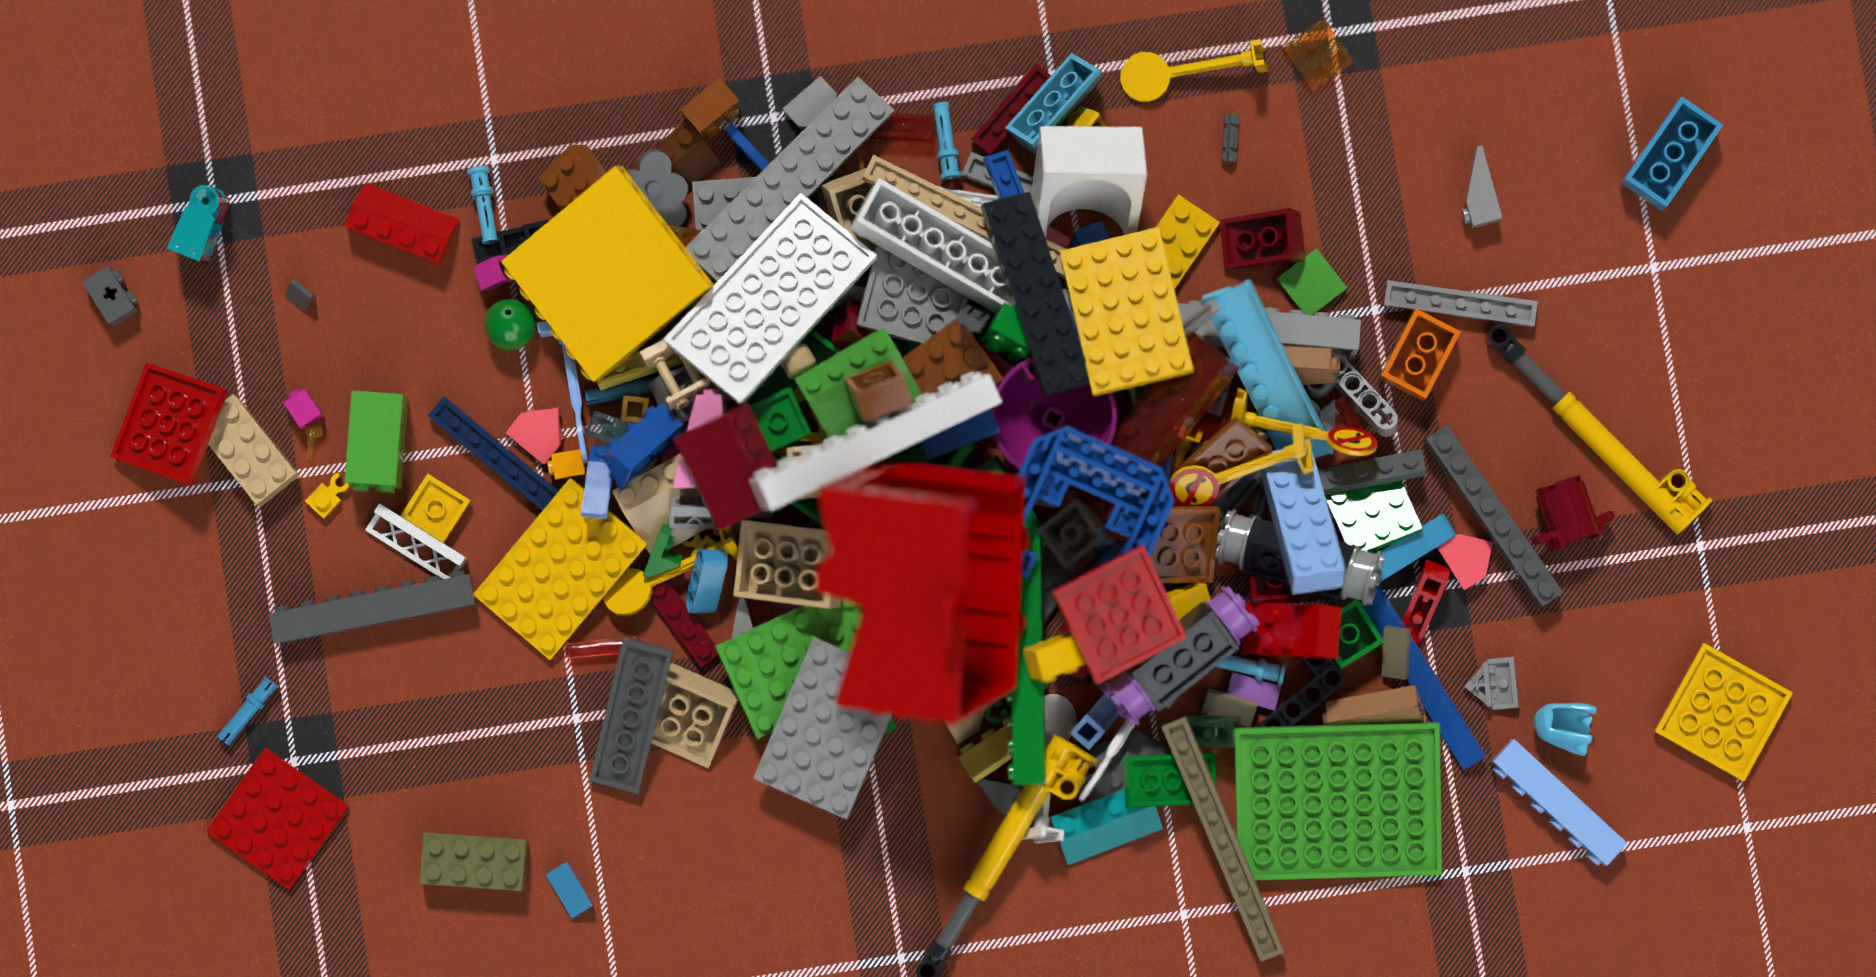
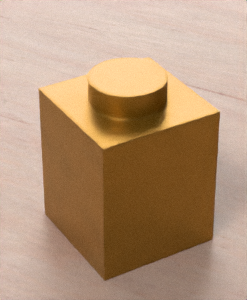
M624 396L621 414L622 424H631L634 421L638 424L643 419L642 415L650 408V399Z

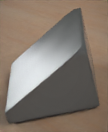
M296 279L290 282L285 293L286 298L300 310L305 311L315 300V296Z

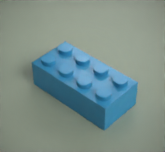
M1681 96L1620 183L1660 211H1663L1685 182L1723 124Z

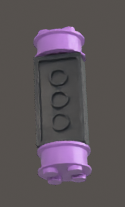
M1222 586L1220 588L1221 593L1211 601L1204 600L1179 619L1187 636L1186 639L1118 673L1109 681L1105 680L1102 682L1103 685L1100 686V689L1108 699L1113 701L1115 710L1131 726L1133 724L1138 725V719L1148 711L1162 710L1238 650L1239 640L1251 630L1253 632L1257 631V626L1260 625L1258 620L1252 613L1248 614L1244 608L1246 606L1244 600L1238 594L1235 595L1228 586L1226 588Z

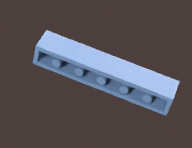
M1511 739L1492 759L1491 763L1494 765L1492 770L1502 779L1507 777L1514 783L1511 787L1522 797L1526 794L1532 800L1530 805L1540 814L1545 812L1551 817L1549 822L1559 831L1564 829L1570 835L1568 840L1578 849L1581 846L1589 852L1587 857L1595 865L1598 866L1601 863L1603 866H1607L1626 846L1627 842L1515 739Z

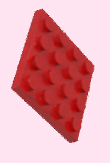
M146 362L110 457L192 486L228 390Z
M1140 545L1051 591L1095 684H1099L1187 638L1144 545Z
M264 748L206 832L291 890L349 805L268 748Z

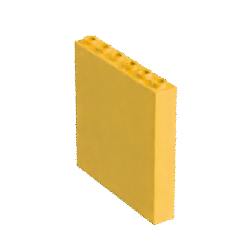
M614 166L501 261L505 266L504 272L506 275L519 284V291L522 296L532 301L536 307L534 308L536 314L542 320L548 322L551 326L550 332L557 340H562L566 346L565 351L568 356L578 361L582 367L580 368L582 374L593 382L601 381L714 286L713 282L623 166Z

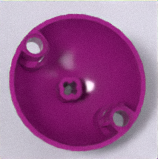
M1031 358L1022 361L1011 369L996 389L1002 403L991 407L1000 430L999 433L994 434V439L1004 456L1018 469L1021 468L1033 439L1066 426L1106 444H1111L1117 421L1116 404L1112 392L1093 396L1091 385L1043 397L1037 376L1031 375L1028 370L1032 364ZM1054 413L1055 416L1061 417V420H1058L1059 425L1053 426L1052 423H1047L1046 419H1050L1049 414Z

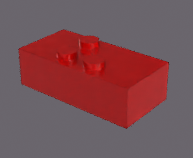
M1246 602L1245 610L1248 614L1252 613L1260 625L1257 626L1256 632L1251 630L1243 636L1242 653L1260 656L1337 659L1341 607L1319 604Z

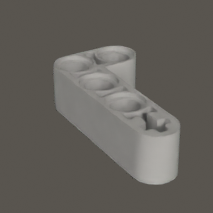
M1334 354L1335 357L1339 358L1340 366L1343 367L1339 373H1336V383H1325L1318 389L1306 385L1308 395L1314 399H1321L1336 388L1378 434L1390 437L1397 432L1398 417L1396 412L1342 355ZM1352 382L1359 384V388L1356 390H1349L1346 386ZM1368 400L1376 402L1375 407L1370 409L1365 408L1363 404ZM1382 418L1386 422L1391 420V425H1388L1387 423L1382 425Z

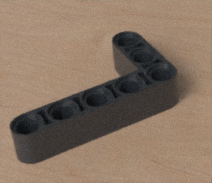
M1298 657L1314 678L1255 727H1266L1269 720H1276L1280 726L1295 725L1343 684V672L1332 659L1322 658L1321 663L1318 666H1314L1309 662V658ZM1333 671L1337 674L1338 681L1335 685L1326 683L1325 675L1327 672ZM1309 687H1313L1318 691V699L1314 702L1306 698L1305 693ZM1290 703L1296 704L1299 708V714L1295 718L1289 717L1286 713V707Z

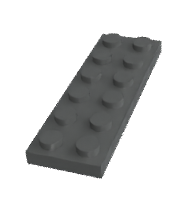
M626 636L623 638L589 781L639 794L674 650Z

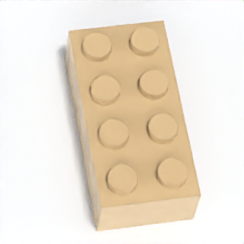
M234 394L226 399L208 445L254 503L261 507L298 478L300 474L242 401Z

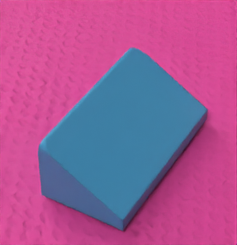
M568 862L546 874L571 918L594 906Z

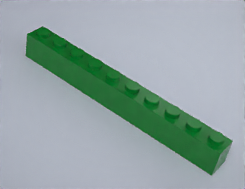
M1028 527V550L1038 555L1028 578L1021 575L1020 614L1026 617V628L1024 629L1023 638L1019 640L1017 689L1007 695V702L1012 703V713H1008V729H1013V739H1008V753L1013 754V765H1009V780H1013L1015 786L1046 785L1044 683L1041 680L1030 677L1023 649L1043 641L1040 527Z

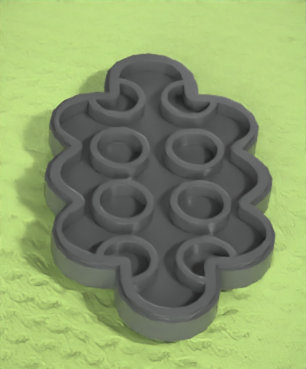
M656 149L648 150L639 158L637 169L626 171L675 235L682 241V234L678 227L683 224L687 216L686 208L681 203L688 192L687 182L681 175L671 171V161L665 153Z

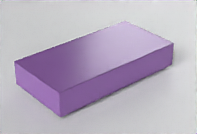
M1232 672L1226 693L1258 702L1257 706L1275 711L1281 686Z

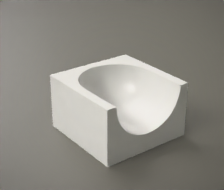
M1040 126L1031 197L1045 237L1047 227L1054 218L1064 212L1076 209L1095 210L1108 215L1120 225L1124 235L1137 232L1147 175L1142 127Z

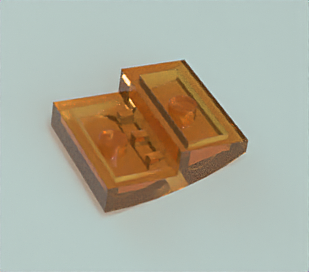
M1322 19L1282 46L1286 55L1311 90H1314L1354 63L1341 41H1338L1325 19Z

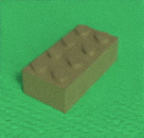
M424 832L420 884L525 891L529 840Z

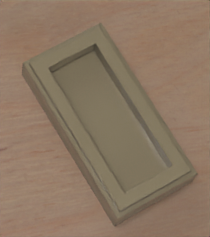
M1394 626L1384 627L1382 677L1402 680L1409 678L1411 629Z
M1209 688L1201 713L1250 727L1258 702Z

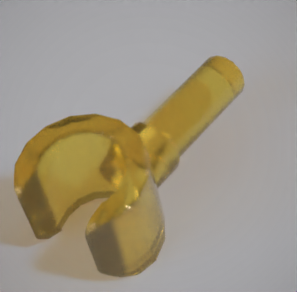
M318 424L309 425L304 430L308 440L307 460L310 461L313 460L315 439L323 436L322 428Z

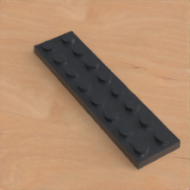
M1030 191L982 203L980 207L1043 397L1091 385L1086 367V359Z

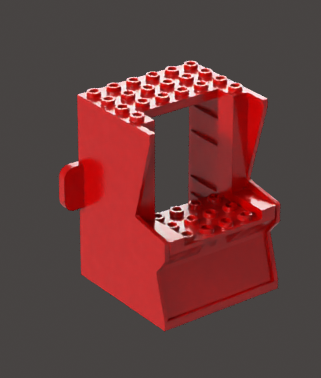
M880 459L819 486L818 498L831 553L816 568L815 590L863 607L836 696V707L870 711V715L873 716L892 714L896 719H909L913 717L918 718V721L922 723L941 721L945 726H958L962 721L968 720L972 715L978 714L980 710L988 708L990 704L998 702L1000 698L1007 696L1010 692L1017 689L1019 640L1023 638L1024 629L1026 628V617L1020 614L1022 552L1029 549L1028 527L1023 526L1025 476Z

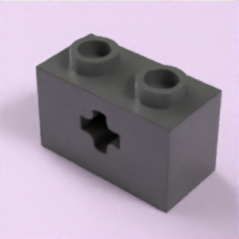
M107 265L83 280L82 283L107 323L114 327L138 312L135 306L138 301L131 290L126 291L122 283L125 280L119 270H113ZM110 290L116 292L115 300L108 298L110 296Z

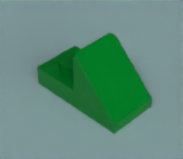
M663 523L645 567L644 577L649 578L675 568L681 563L682 555L669 551L674 537L670 535L672 528H669L667 524Z

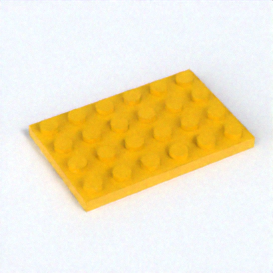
M1159 227L1060 251L1093 396L1194 372Z
M572 478L565 483L474 592L476 598L549 660H552L648 545L644 539L610 510H608L607 519L582 517L584 488Z

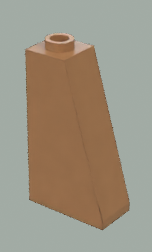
M1282 344L1302 385L1336 383V373L1340 372V360L1338 357H1335L1332 348Z
M1415 685L1326 701V712L1322 713L1324 725L1427 722L1426 712Z

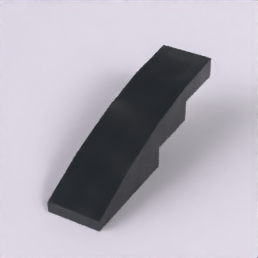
M551 219L498 231V242L493 244H483L482 237L472 238L471 244L476 265L495 256L511 254Z

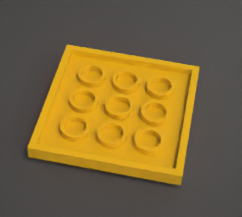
M1702 643L1653 732L1744 782L1793 692L1713 647Z

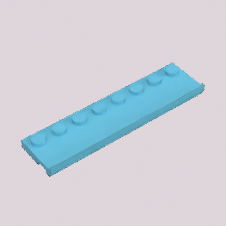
M1246 280L1244 284L1235 287L1229 286L1203 295L1201 300L1203 305L1208 301L1216 300L1220 306V311L1211 318V321L1259 416L1295 424L1302 423L1305 426L1325 431L1252 282ZM1266 429L1276 450H1281L1286 446L1294 444L1292 434ZM1310 438L1314 458L1334 453V448L1326 440Z

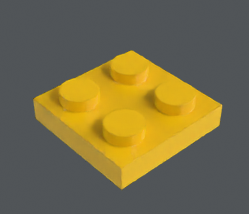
M427 473L402 512L401 517L440 542L445 543L471 500Z

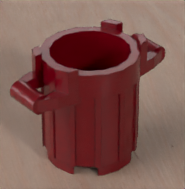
M1580 475L1555 482L1553 485L1543 486L1535 490L1537 494L1536 500L1548 533L1537 534L1532 537L1531 541L1534 545L1547 542L1550 552H1554V548L1558 550L1567 547L1566 544L1586 537L1590 539L1599 537L1600 532L1602 535L1606 534L1603 523L1614 520L1615 514L1613 511H1607L1596 517L1584 480L1582 481Z

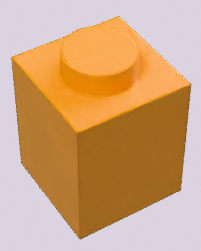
M580 449L551 454L552 460L548 461L550 476L554 475L556 481L586 476V467Z

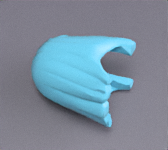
M1584 703L1547 704L1536 712L1533 719L1534 729L1537 735L1549 744L1585 756L1588 744L1592 740V735H1589L1591 731L1589 725L1592 723V716L1589 714H1595L1596 707Z

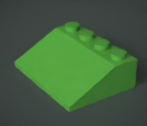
M884 327L795 378L796 384L828 438L837 435V437L847 434L845 430L860 424V426L870 424L869 421H864L853 407L844 380L845 377L892 360L905 377L912 402H915V397L921 395L918 386Z

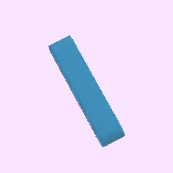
M1444 513L1423 525V532L1398 541L1381 551L1382 555H1385V561L1382 570H1380L1383 571L1381 581L1457 535Z

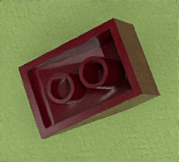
M1285 208L1220 220L1225 270L1278 266L1305 261L1300 211Z

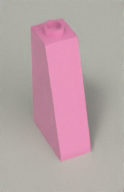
M703 390V395H696L687 431L725 412L726 395L719 394V390ZM680 456L673 487L697 488L682 456Z

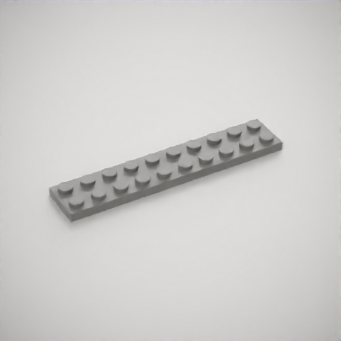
M857 77L686 249L703 271L717 283L800 193L809 198L894 114V109Z

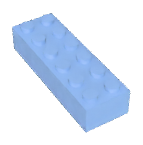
M1281 450L1272 451L1270 454L1275 453V452H1278V451H1281ZM1314 455V471L1307 474L1303 473L1297 459L1292 461L1286 460L1259 470L1292 594L1343 587L1345 567Z

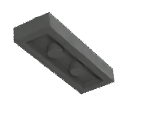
M971 302L960 311L956 321L961 323L960 327L970 333H974V331L979 333L990 322L994 314Z

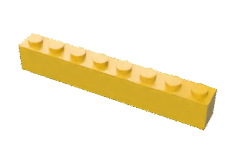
M1189 583L1166 592L1178 619H1181L1204 600L1211 601L1206 583ZM1070 631L1023 649L1030 677L1041 680L1042 683L1055 680L1057 678L1056 675L1061 673L1069 674L1076 672L1078 666L1085 664Z

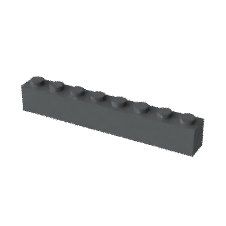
M1448 425L1425 439L1423 443L1538 608L1543 607L1563 593Z
M465 571L450 573V578L440 580V576L424 578L425 583L415 585V581L399 583L400 588L391 590L389 585L374 588L375 593L365 594V590L349 593L350 598L340 599V595L324 598V603L315 604V600L301 602L299 608L290 609V605L276 607L275 612L269 613L274 644H283L476 606L477 601L474 595L472 575H465Z

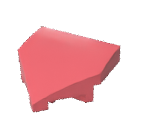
M560 407L542 410L532 409L522 412L506 431L508 436L543 465L548 463L551 459V454H555L562 444L561 440L564 439L559 418L561 415Z
M1457 534L1437 547L1463 590L1486 577L1493 542Z

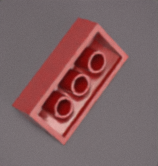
M365 183L352 204L344 227L354 233L442 266L460 219Z

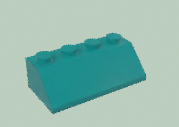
M1124 790L1050 817L1053 828L1064 830L1063 841H1059L1068 865L1163 829L1156 807L1125 808Z

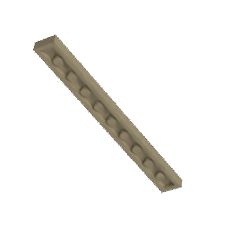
M1187 716L1164 724L1162 726L1164 734L1260 961L1284 953L1285 949Z

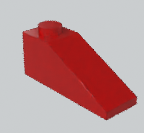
M1427 559L1402 618L1405 627L1411 629L1410 635L1415 643L1419 645L1446 587L1450 573L1449 568Z

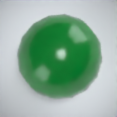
M504 299L494 303L487 310L483 323L484 332L491 344L506 351L518 350L526 346L531 341L536 328L535 317L528 305L515 299Z

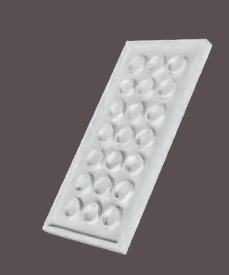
M800 193L664 338V341L735 402L742 405L875 262L877 255Z

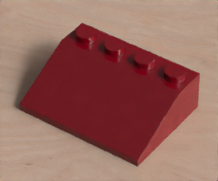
M748 403L738 404L673 438L718 531L766 510L760 508L748 480L754 478L753 473L766 467L771 469L778 466Z

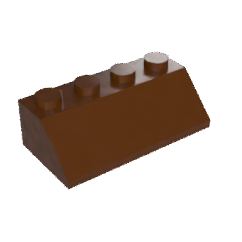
M685 121L651 149L660 150L669 157L672 167L671 171L678 173L685 179L688 189L692 187V182L701 180L720 164V161L688 121ZM636 161L627 170L637 169L638 161Z

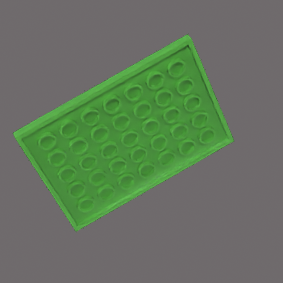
M1439 722L1234 728L1236 835L1255 880L1442 875Z

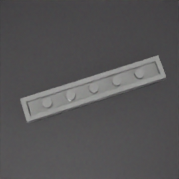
M1387 280L1383 306L1415 310L1417 308L1422 312L1534 327L1538 301Z

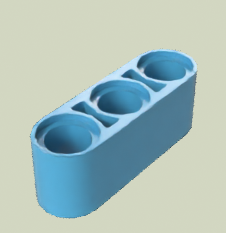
M699 549L697 551L686 596V607L689 613L716 612L727 569V553L725 549Z

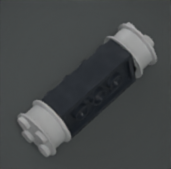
M1237 510L1228 511L1224 522L1226 528L1225 530L1221 529L1218 534L1217 544L1219 546L1216 551L1215 560H1218L1219 564H1223L1224 561L1237 564L1240 570L1244 569V573L1290 586L1274 523L1258 519V516L1248 518L1238 515ZM1338 542L1345 567L1343 587L1312 592L1341 601L1342 599L1345 600L1348 596L1363 601L1365 606L1367 604L1372 605L1376 593L1374 588L1376 585L1379 586L1383 571L1380 570H1382L1385 555H1382L1381 551L1374 554L1361 550L1360 545H1357L1355 548V546L1344 542Z

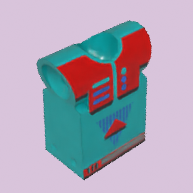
M201 185L193 189L190 194L189 203L185 206L167 249L196 261L209 264L224 223L225 214L230 207L228 195L220 189L207 185Z

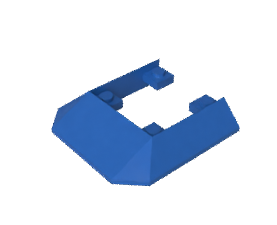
M1068 426L1033 439L1018 473L1019 476H1025L1024 525L1036 497L1059 507L1069 484L1115 503L1104 527L1126 536L1117 557L1140 545H1144L1150 558L1174 504L1173 496L1161 467ZM1030 550L1022 552V576L1028 578L1037 558V553Z

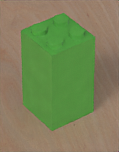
M352 391L345 483L350 485L354 491L369 492L370 487L376 488L380 493H395V489H402L408 398L403 394Z

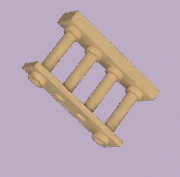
M664 340L640 351L646 368L651 366L657 368L672 395L666 398L670 411L675 408L679 410L686 407L690 400L696 398V395H702L703 390H712L717 387L707 377L703 379L700 372L668 346ZM674 354L679 355L694 382L693 385L681 391L665 363L666 358Z

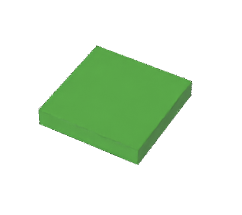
M1317 248L1305 257L1304 262L1296 263L1276 279L1298 309L1304 311V315H1313L1347 289V286Z

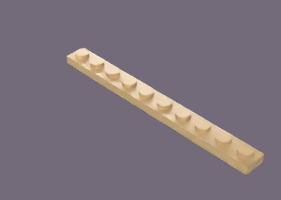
M875 155L872 156L862 180L874 185L880 178L992 243L981 207ZM1046 240L1057 275L1066 280L1060 251L1066 249Z

